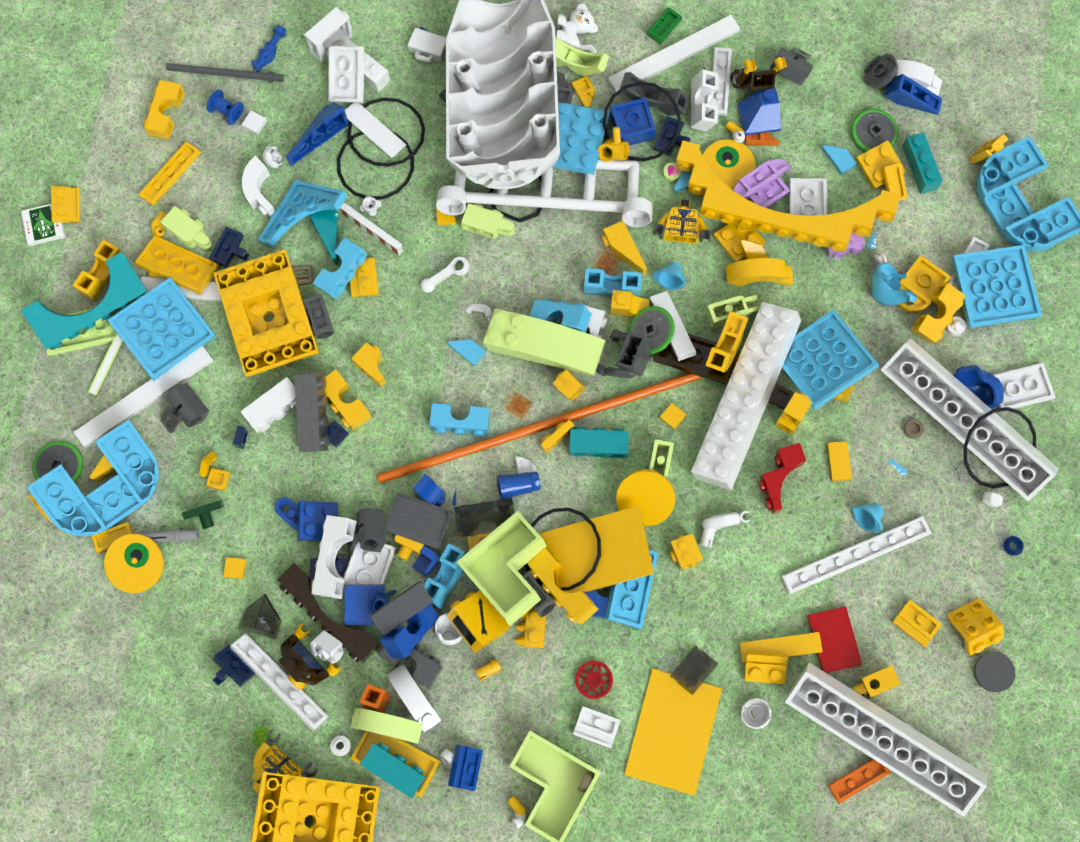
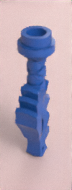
M280 25L274 27V35L270 42H266L264 48L259 49L258 58L251 61L256 72H260L263 66L265 67L275 58L276 44L280 38H284L286 35L284 27Z

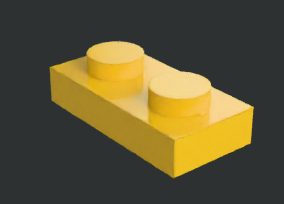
M570 419L566 423L564 421L555 428L556 431L552 435L547 434L541 440L540 447L545 454L564 439L571 429H574L575 425Z

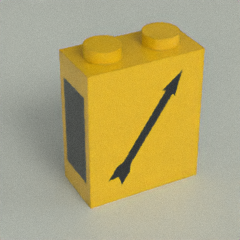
M480 590L476 593L474 591L470 592L464 597L465 600L462 602L460 600L454 602L450 606V612L446 615L474 653H477L501 637L511 627Z

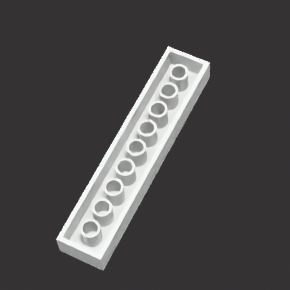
M762 302L691 470L695 479L730 491L732 490L801 323L798 311Z
M911 338L881 369L886 376L963 444L970 428L978 418L992 410ZM996 413L983 419L971 434L967 448L1027 501L1032 499L1059 470L1058 467Z
M810 662L788 692L785 703L963 817L987 787V775Z

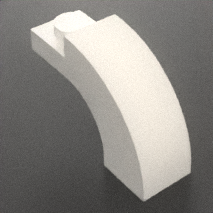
M896 60L898 62V71L895 77L904 74L937 96L939 95L942 80L934 75L935 69L915 61Z
M254 156L243 172L242 189L250 207L253 210L258 208L263 215L267 214L271 218L275 210L261 194L262 183L270 174L267 167Z
M404 664L387 674V677L414 719L419 723H423L422 730L424 732L441 721Z

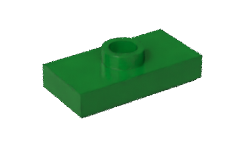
M668 7L649 28L646 35L661 45L682 21V16Z

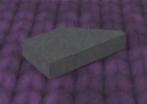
M560 73L557 83L558 102L571 104L574 89L566 80L565 75Z

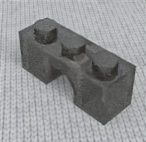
M502 498L454 507L459 537L478 534V525L486 520L495 522L497 527H499L515 513L512 498Z

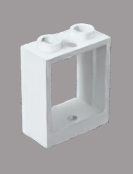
M337 7L304 34L310 53L321 63L329 57V46H342L353 36L352 26L349 22L350 17L345 11L341 12Z

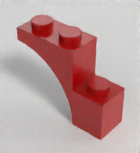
M800 443L778 449L775 453L774 461L776 466L781 469L762 474L760 481H758L760 490L762 492L765 491L767 497L765 499L766 507L772 511V514L778 513L783 509L781 504V487L785 477L792 470L804 465L806 462Z

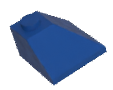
M776 88L758 90L738 104L745 136L781 131L780 103Z

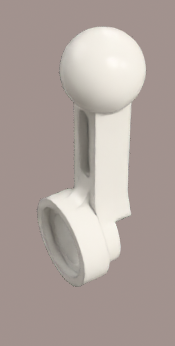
M460 256L455 257L445 269L431 278L423 279L420 283L421 290L426 293L432 292L435 285L444 281L452 274L458 276L465 275L470 268L468 260ZM458 261H463L464 263L461 270L455 269V264Z

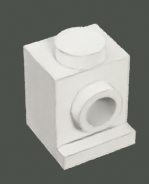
M325 630L310 643L312 655L315 657L318 655L322 660H327L331 664L339 661L344 654L342 642Z

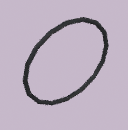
M639 81L624 85L611 96L604 109L603 128L606 139H610L606 126L608 109L614 98L625 89L644 85L655 87L665 93L675 106L678 119L676 134L669 146L657 155L646 158L628 156L629 160L645 162L659 158L672 148L679 136L681 116L678 104L667 90L655 83Z
M380 98L367 102L363 107L366 108L370 104L382 101L398 102L409 107L419 118L422 128L421 139L414 152L403 160L396 162H374L363 157L354 147L351 138L352 123L350 121L347 136L351 149L360 159L375 166L390 167L402 164L416 155L424 142L425 126L421 115L412 105L400 99Z
M361 131L351 137L352 141L364 133ZM392 132V133H394L400 140H402V141L406 144V148H407L409 154H411L412 151H411V149H410V146H409L408 142H406V141H405L401 136H399L397 133ZM348 140L342 146L337 157V173L345 188L353 195L365 199L366 195L357 193L349 187L341 174L340 159L345 147L349 144ZM414 156L410 158L411 169L406 181L396 191L384 196L372 197L376 200H381L398 194L410 181L414 171Z
M1009 407L992 409L982 415L967 434L963 446L964 464L969 476L979 485L993 489L1009 486L1008 483L992 485L981 482L972 473L967 461V446L971 434L978 424L989 415L1002 411L1019 414L1028 423L1033 435V446L1036 448V432L1031 420L1021 411Z
M554 508L539 515L531 526L534 527L541 518L553 512L569 511L582 516L592 526L597 538V557L592 570L582 581L569 587H561L563 591L571 590L584 584L595 572L601 557V538L595 524L584 513L571 508ZM526 563L525 568L528 572L530 571L529 565ZM535 579L540 586L543 584L538 579Z

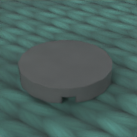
M884 54L885 56L881 57L877 56L866 66L864 81L869 87L875 89L886 86L896 76L898 62L890 54Z
M989 652L982 655L974 666V677L977 683L989 692H1002L1008 689L1013 684L1016 676L1012 661L1006 655L999 652Z

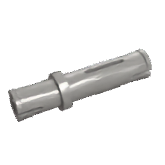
M176 528L175 530L139 533L152 538L156 543H182V541L200 539L199 529L182 530L181 528Z

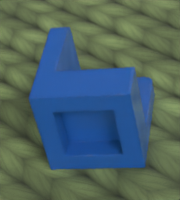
M424 545L419 551L421 555L412 567L428 578L440 562V556Z

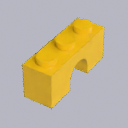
M160 80L158 86L155 87L154 99L149 105V114L143 124L148 136L170 139L174 122L170 116L163 115V112L168 107L180 108L184 95L181 84Z
M102 240L93 254L95 263L89 272L82 270L72 285L79 294L95 302L110 280L109 268L105 261L122 251L115 245Z
M949 283L940 284L930 299L938 307L937 316L932 318L928 314L920 315L910 331L927 343L938 342L943 336L945 327L953 321L954 313L962 307L963 299L966 295Z
M337 370L324 377L326 379L325 397H328L332 402L329 406L335 414L338 412L341 414L342 418L340 420L346 428L351 427L354 431L372 418L370 412L359 398L352 403L341 401L342 394L350 388Z
M795 392L775 426L792 435L812 404L809 397L803 393L798 394Z

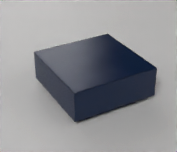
M336 421L327 428L330 443L336 448L349 435Z
M237 426L233 445L236 448L243 449L245 447L248 431L245 427Z

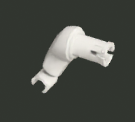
M742 511L739 514L737 512L722 513L705 519L701 524L704 529L699 545L711 548L715 531L738 525L740 522H749L750 519L743 520L742 518L744 513L749 512Z

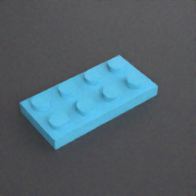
M649 549L653 569L655 570L658 552ZM654 574L612 585L605 619L636 629H642Z

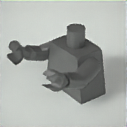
M613 330L609 337L612 338L611 341L619 342L622 340L624 342L615 363L619 368H605L598 363L596 373L604 377L606 375L621 378H633L635 375L642 376L651 355L647 337L631 332L622 333L619 330Z

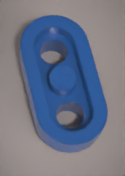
M280 498L275 504L276 513L293 529L298 531V524L296 523L298 519V505L289 498ZM288 505L289 510L284 512L282 510L283 506Z

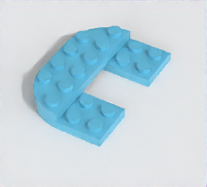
M1030 136L1003 148L996 154H992L978 173L976 188L983 206L1002 236L1013 246L1025 245L1026 251L1042 252L1052 249L1053 246L1080 233V213L1069 196L1036 213H1033L1015 184L1049 167Z
M129 419L95 441L118 475L87 496L82 494L62 465H59L27 486V489L48 518L62 531L76 536L99 534L141 507L153 495L159 478L157 461Z

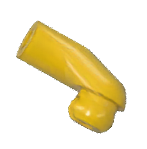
M162 211L151 222L152 233L158 237H163L165 234L164 227L160 221L166 214Z

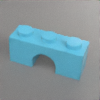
M345 237L334 251L341 258V267L335 272H329L323 268L313 282L316 287L334 299L343 294L345 286L354 278L356 270L365 262L367 253L361 247Z
M586 268L584 294L612 296L613 290L632 292L633 295L640 297L642 273L623 271L622 275L611 276L605 274L604 270Z
M549 299L535 300L530 313V317L553 323L563 318L561 325L584 333L587 331L592 315L584 304L576 303L573 305L565 301L557 303Z
M432 403L430 429L438 434L451 431L455 435L472 433L473 436L482 437L484 434H488L490 409L488 407L470 406L468 417L464 420H456L452 417L451 405Z
M451 544L447 545L439 559L441 567L438 574L433 579L428 577L423 585L433 600L431 604L439 609H442L463 573L457 561L466 552Z

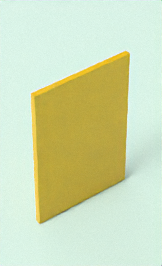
M639 505L590 519L595 524L601 538L600 560L595 572L584 584L564 592L575 593L583 591L585 593L655 574ZM586 520L539 533L547 546L545 548L562 565L559 573L560 587H569L582 581L592 570L597 557V538L592 526Z
M652 668L624 775L695 796L722 688Z

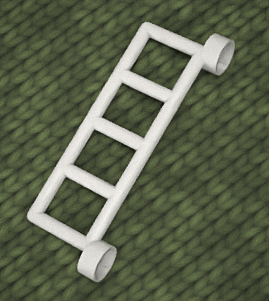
M600 158L596 166L598 170L628 171L627 200L625 202L594 200L596 170L594 175L585 174L583 199L551 197L553 167L542 174L540 196L508 194V189H497V194L465 192L466 177L456 171L454 186L441 187L438 190L436 201L437 209L446 215L462 214L466 209V203L623 213V222L631 227L649 225L652 222L653 212L652 203L645 198L638 197L639 163L631 160L604 162Z

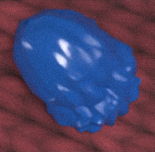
M977 365L962 366L956 370V374H953L956 379L989 408H995L1003 402L1004 388L1000 380L993 374L981 370Z

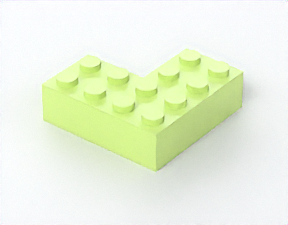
M517 511L460 558L457 564L511 626L541 600L536 591L522 577L518 570L547 546L542 537Z
M529 731L509 766L511 769L545 788L525 826L551 842H563L601 772ZM588 771L594 774V777L586 792L583 793L578 790V787Z

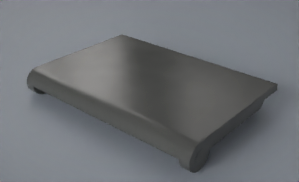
M397 492L385 524V531L439 550L453 511Z

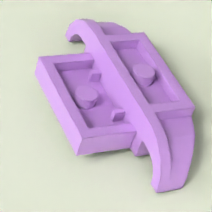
M782 159L768 160L741 178L733 191L755 204L769 208L789 194L790 190L781 180V176L787 171L790 172L792 167L787 161Z

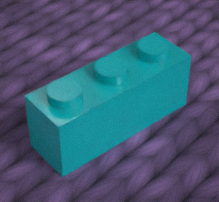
M925 133L906 137L902 147L920 194L938 190L943 180Z
M575 427L570 430L569 456L627 458L629 431H624L621 428L606 431L605 428L600 427L594 428V430H586L585 427Z
M380 742L379 745L373 743L360 765L413 799L426 779L422 775L424 770L416 765L410 767L406 764V758L398 753L396 756L389 753L390 748Z

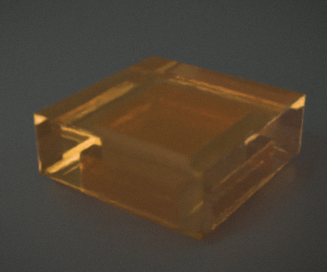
M605 250L597 262L596 268L604 270L605 273L612 276L621 259Z
M516 393L506 410L523 420L533 403Z

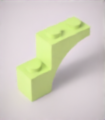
M556 37L557 67L566 65L580 77L601 73L607 67L606 63L609 59L607 54L581 51Z

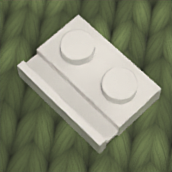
M582 706L573 735L611 749L621 720Z

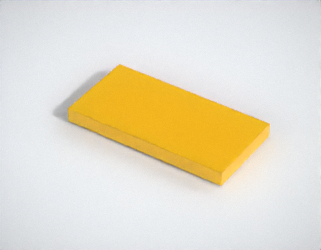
M156 235L153 236L135 261V266L166 280L171 277L177 285L198 295L203 293L214 277L213 273L217 272L220 268L218 263Z
M365 731L350 759L360 764L373 743L377 745L380 742L390 748L389 753L396 756L398 753L406 758V764L410 767L416 765L424 770L422 775L426 779L416 793V796L422 798L441 761L403 740Z

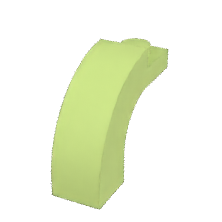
M355 708L350 728L418 744L423 723L368 709Z

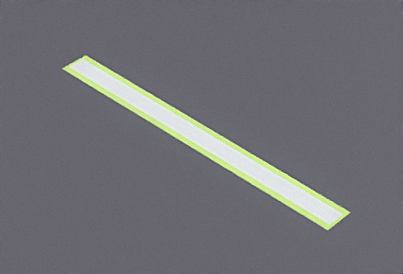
M117 333L88 392L97 395L123 342Z

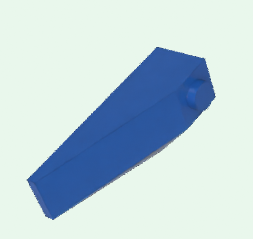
M333 102L323 107L322 111L318 113L286 156L290 166L297 163L349 125L343 106Z

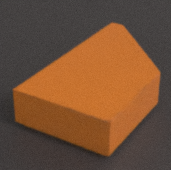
M769 132L746 135L745 145L779 146V140L773 138Z

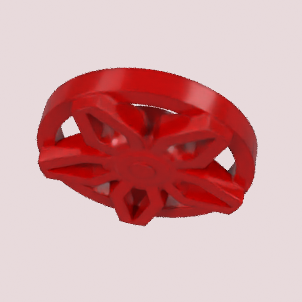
M589 661L578 669L575 682L577 689L583 696L590 699H599L610 691L613 684V676L611 670L604 663ZM593 664L591 672L584 670L586 666ZM596 665H598V672H594ZM601 666L605 668L608 674L603 673L600 675ZM580 672L587 673V678H585ZM603 676L610 678L606 681H602ZM579 677L586 681L581 687L579 685ZM609 683L607 690L604 692L601 684ZM585 685H588L589 689L583 691ZM597 687L601 688V694L596 690ZM593 688V691L596 694V696L589 695L587 693L590 692Z

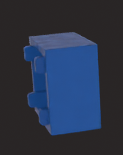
M646 97L611 106L610 119L613 127H620L622 142H628L630 146L655 139L656 128Z

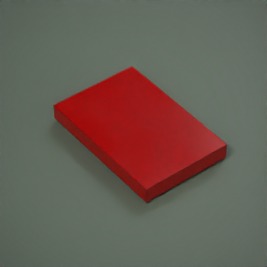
M846 606L807 615L811 633H820L823 652L817 653L822 671L830 673L862 665Z

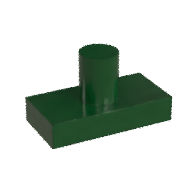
M222 500L182 512V516L186 520L199 515L202 527L206 529L215 526L210 512L223 508L224 504Z

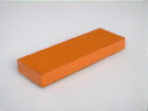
M871 759L827 786L839 804L891 772L881 763Z

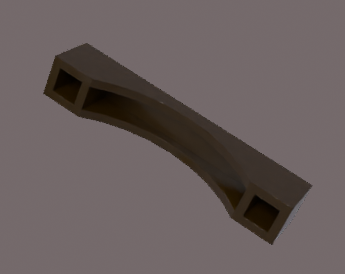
M295 563L277 579L281 583L279 588L285 594L290 592L295 597L293 601L300 608L305 606L309 610L306 614L314 622L318 619L323 624L320 627L323 631L325 630L329 634L332 633L336 639L342 642V647L346 646L351 651L348 655L356 663L359 660L364 663L380 647L364 630L343 627L329 619L318 606L314 594H311L310 577Z

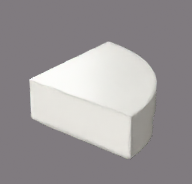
M520 456L515 457L518 473L537 472L535 465L530 460Z

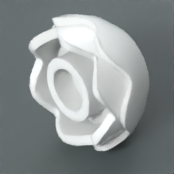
M266 147L262 155L265 164L271 168H278L282 164L281 154L277 152L276 147Z

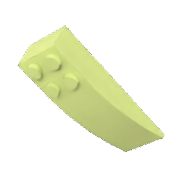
M495 309L483 344L491 352L594 376L606 341L553 322Z

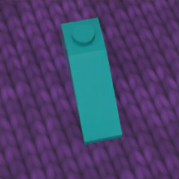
M322 210L310 214L312 223L334 264L337 265L339 257L334 253L339 246V224L337 221L339 215L337 211Z

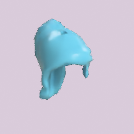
M882 263L876 267L871 277V295L879 304L892 306L907 301L913 303L917 300V296L913 292L901 289L899 278L905 279L907 274H899L889 263Z

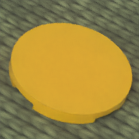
M641 469L631 472L619 484L616 502L619 511L639 505L644 526H653L666 520L672 513L675 505V491L671 482L659 474V472Z

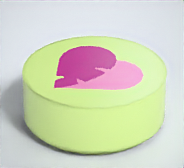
M668 163L663 169V177L669 182H675L679 179L682 171L676 169V163Z

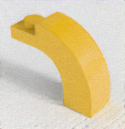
M755 258L734 262L726 266L727 283L734 286L742 287L761 281L774 282L784 286L793 285L792 267L785 265L784 260Z
M729 312L722 334L716 346L712 347L705 366L722 372L728 370L740 346L748 317Z

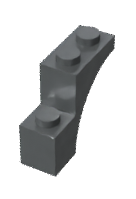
M625 72L620 89L624 85L645 81L639 79L631 72ZM638 85L623 91L632 101L646 97L649 107L658 106L666 115H676L675 106L665 93L655 87ZM663 88L670 93L678 104L680 114H684L689 97L680 88Z

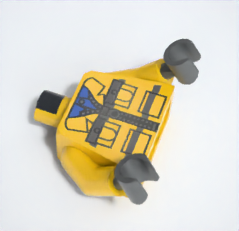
M684 199L679 201V208L672 207L670 212L665 213L653 230V235L659 233L665 241L698 244V240L702 242V239H708V242L711 241V231L707 229L702 217L698 216V211L690 209V201Z
M274 729L269 731L267 735L268 740L262 743L254 755L252 767L255 772L252 778L255 782L252 786L257 793H259L262 772L299 777H313L317 774V768L312 772L307 771L312 766V762H308L305 765V771L302 773L303 770L276 745L271 747L272 743H276L280 738V733L276 739L270 737Z

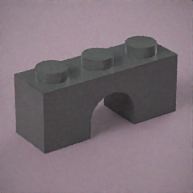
M384 646L378 654L395 667L403 659L390 657ZM415 646L411 650L410 655L407 656L416 661V670L412 677L430 689L443 669L440 666L441 661L433 656H430V658L423 655L424 650Z

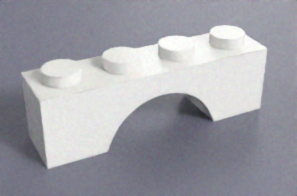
M326 516V521L323 524V536L319 544L320 552L315 565L316 573L312 582L311 594L342 599L345 579L336 570L335 558L338 550L345 543L353 541L357 521L344 517Z

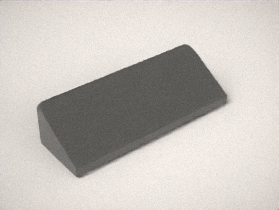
M419 581L369 616L382 636H385L431 604L433 600Z

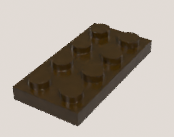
M688 334L696 350L695 356L678 361L670 343L665 349L654 355L653 362L726 385L738 350L726 372L705 366L712 347H715L717 343Z

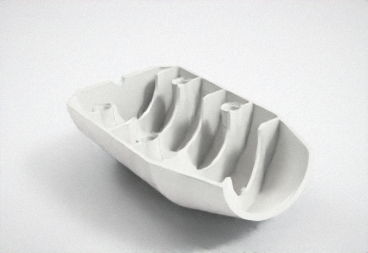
M459 0L446 38L447 161L456 171L474 183L484 185L487 188L512 189L524 186L548 171L556 163L560 155L555 26L544 0H515L501 4L482 0Z

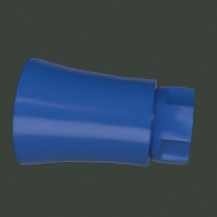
M538 472L496 475L501 501L532 493V491H538L541 487Z

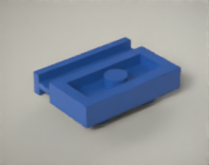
M456 745L448 786L471 791L476 790L483 750Z

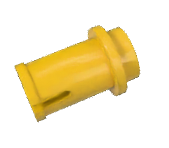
M490 659L491 662L475 670L480 681L496 672L497 674L499 673V670L502 668L497 659Z

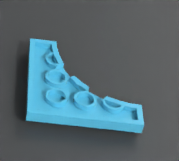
M295 180L259 236L258 241L263 245L274 247L281 236L304 217L322 210H339L347 194L342 190Z

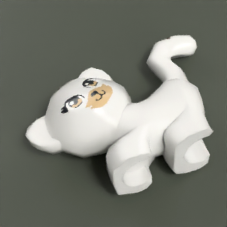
M579 4L576 10L570 14L569 21H567L565 15L559 14L556 37L581 51L597 53V49L593 45L580 44L577 33L585 34L588 32L592 34L598 31V26L594 23L593 16L588 11L587 6Z

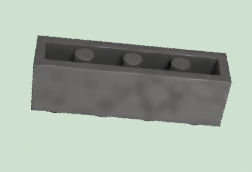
M324 374L294 375L299 452L328 451L330 439L327 435L329 421L326 416L327 398L325 397L326 379Z

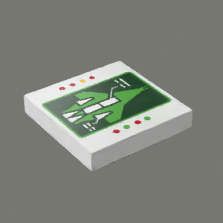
M51 204L21 211L28 246L66 238L63 223H52Z

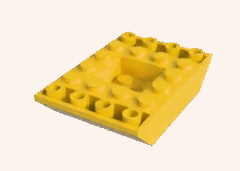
M286 249L213 273L246 378L319 354L312 324ZM268 313L274 314V319L271 322L265 321V316Z
M262 772L250 842H372L380 787ZM308 815L313 817V824L310 827H307L304 822Z

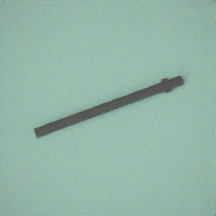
M171 63L166 65L168 71L268 80L269 83H273V81L284 82V75L274 74V72L261 73Z

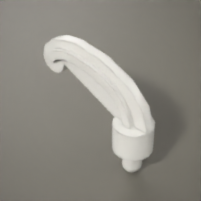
M472 304L467 307L466 312L468 314L472 311L485 313V318L490 323L492 318L490 307L484 304Z

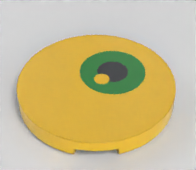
M725 139L711 144L703 153V157L712 171L732 190H734L741 178L756 169L755 158L751 150L743 143H737L734 140Z
M128 534L116 539L108 548L104 559L105 573L109 581L119 590L128 593L143 592L154 586L160 580L165 565L158 544L152 538L143 534Z

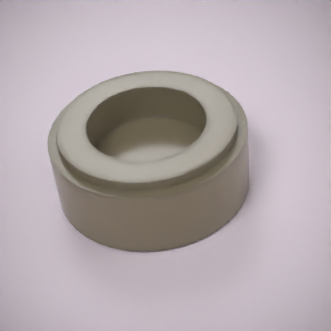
M911 419L906 422L903 430L908 438L916 439L923 434L924 426L919 420Z
M587 771L578 790L583 793L586 792L594 774Z

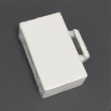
M414 28L407 45L408 50L415 53V59L430 63L433 59L442 62L446 54V37Z

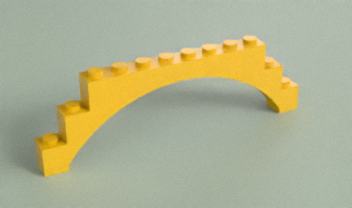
M682 141L676 162V169L682 172H692L688 192L704 196L700 215L705 218L722 220L724 223L737 224L743 228L757 229L763 233H773L779 237L793 238L798 242H808L818 247L832 248L834 251L846 252L851 233L860 237H869L875 218L882 222H892L900 198V194L882 190L881 194L871 201L843 212L815 216L793 215L762 207L734 192L709 167L700 152L699 144Z

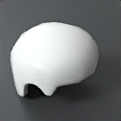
M445 613L436 620L435 636L444 645H454L460 642L463 637L446 616L448 613Z
M759 698L749 699L741 708V719L749 728L754 730L762 729L771 720V708L765 700Z

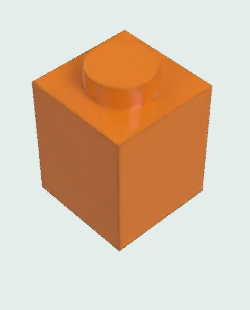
M367 684L359 703L364 709L384 713L390 696L386 690Z

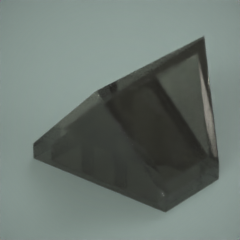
M264 594L244 609L238 629L276 640L282 620L267 595Z

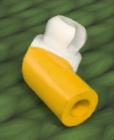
M730 120L725 128L732 133L735 142L742 143L745 140L744 130Z
M513 796L507 803L515 811V818L511 821L512 826L519 829L526 823V808L516 796Z

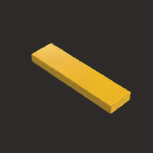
M186 141L138 195L154 206L201 152Z
M819 632L739 643L742 663H746L747 651L787 654L788 657L823 652Z

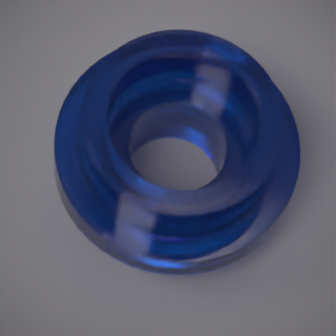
M1010 536L1005 539L1003 548L1007 554L1016 556L1023 551L1024 544L1020 538ZM1011 543H1014L1016 545L1015 550L1011 549Z

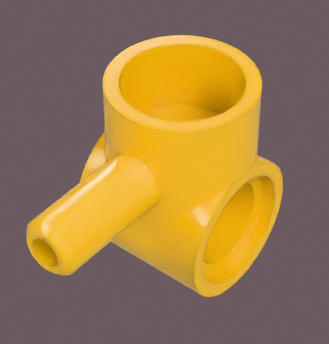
M613 127V139L606 140L597 150L599 158L604 162L628 159L629 144L628 142L621 141L620 127ZM606 147L610 148L612 153H609Z

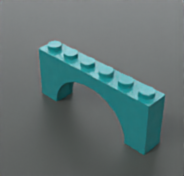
M123 251L105 261L110 272V285L104 299L93 309L81 314L64 315L48 309L40 300H37L21 310L46 350L50 347L52 350L63 345L62 340L67 337L69 340L80 335L78 333L79 330L83 328L86 331L96 325L95 321L98 319L106 320L113 315L111 312L118 308L121 311L129 306V301L137 300L145 295L147 288Z

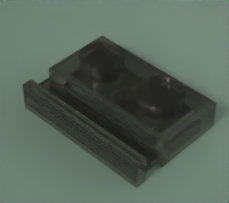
M695 645L672 672L670 677L674 678L678 684L693 695L717 667L718 663Z

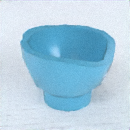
M670 262L661 270H656L653 273V279L663 288L678 290L686 284L682 266L677 262Z
M878 503L863 504L852 508L855 521L862 529L874 533H879L882 530L881 519L884 515V510Z

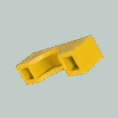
M546 548L542 549L527 563L531 568L529 572L535 579H541L543 589L548 594L552 593L555 596L554 602L560 608L564 607L567 613L565 615L572 623L576 621L582 625L599 610L583 591L567 593L561 589L559 573L562 565Z

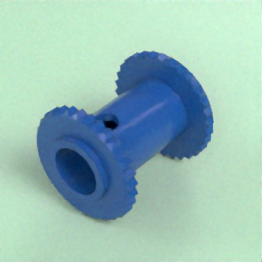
M216 90L207 102V111L214 113L216 110L227 117L229 125L235 124L243 113V103L237 102L233 104L223 98L222 90Z

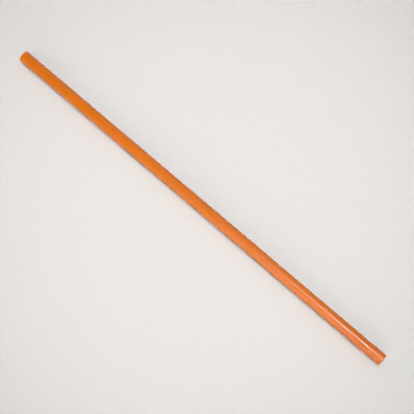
M736 357L732 369L735 368L739 357ZM687 373L377 474L379 483H383L558 426L561 422L564 421L566 423L569 419L574 421L702 379L703 377Z

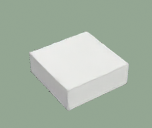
M250 111L241 125L243 128L258 135L266 124L267 119Z

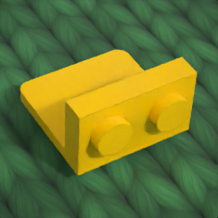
M980 598L947 614L949 622L964 638L965 651L969 656L982 652L986 647L997 644L1004 638L1003 623Z

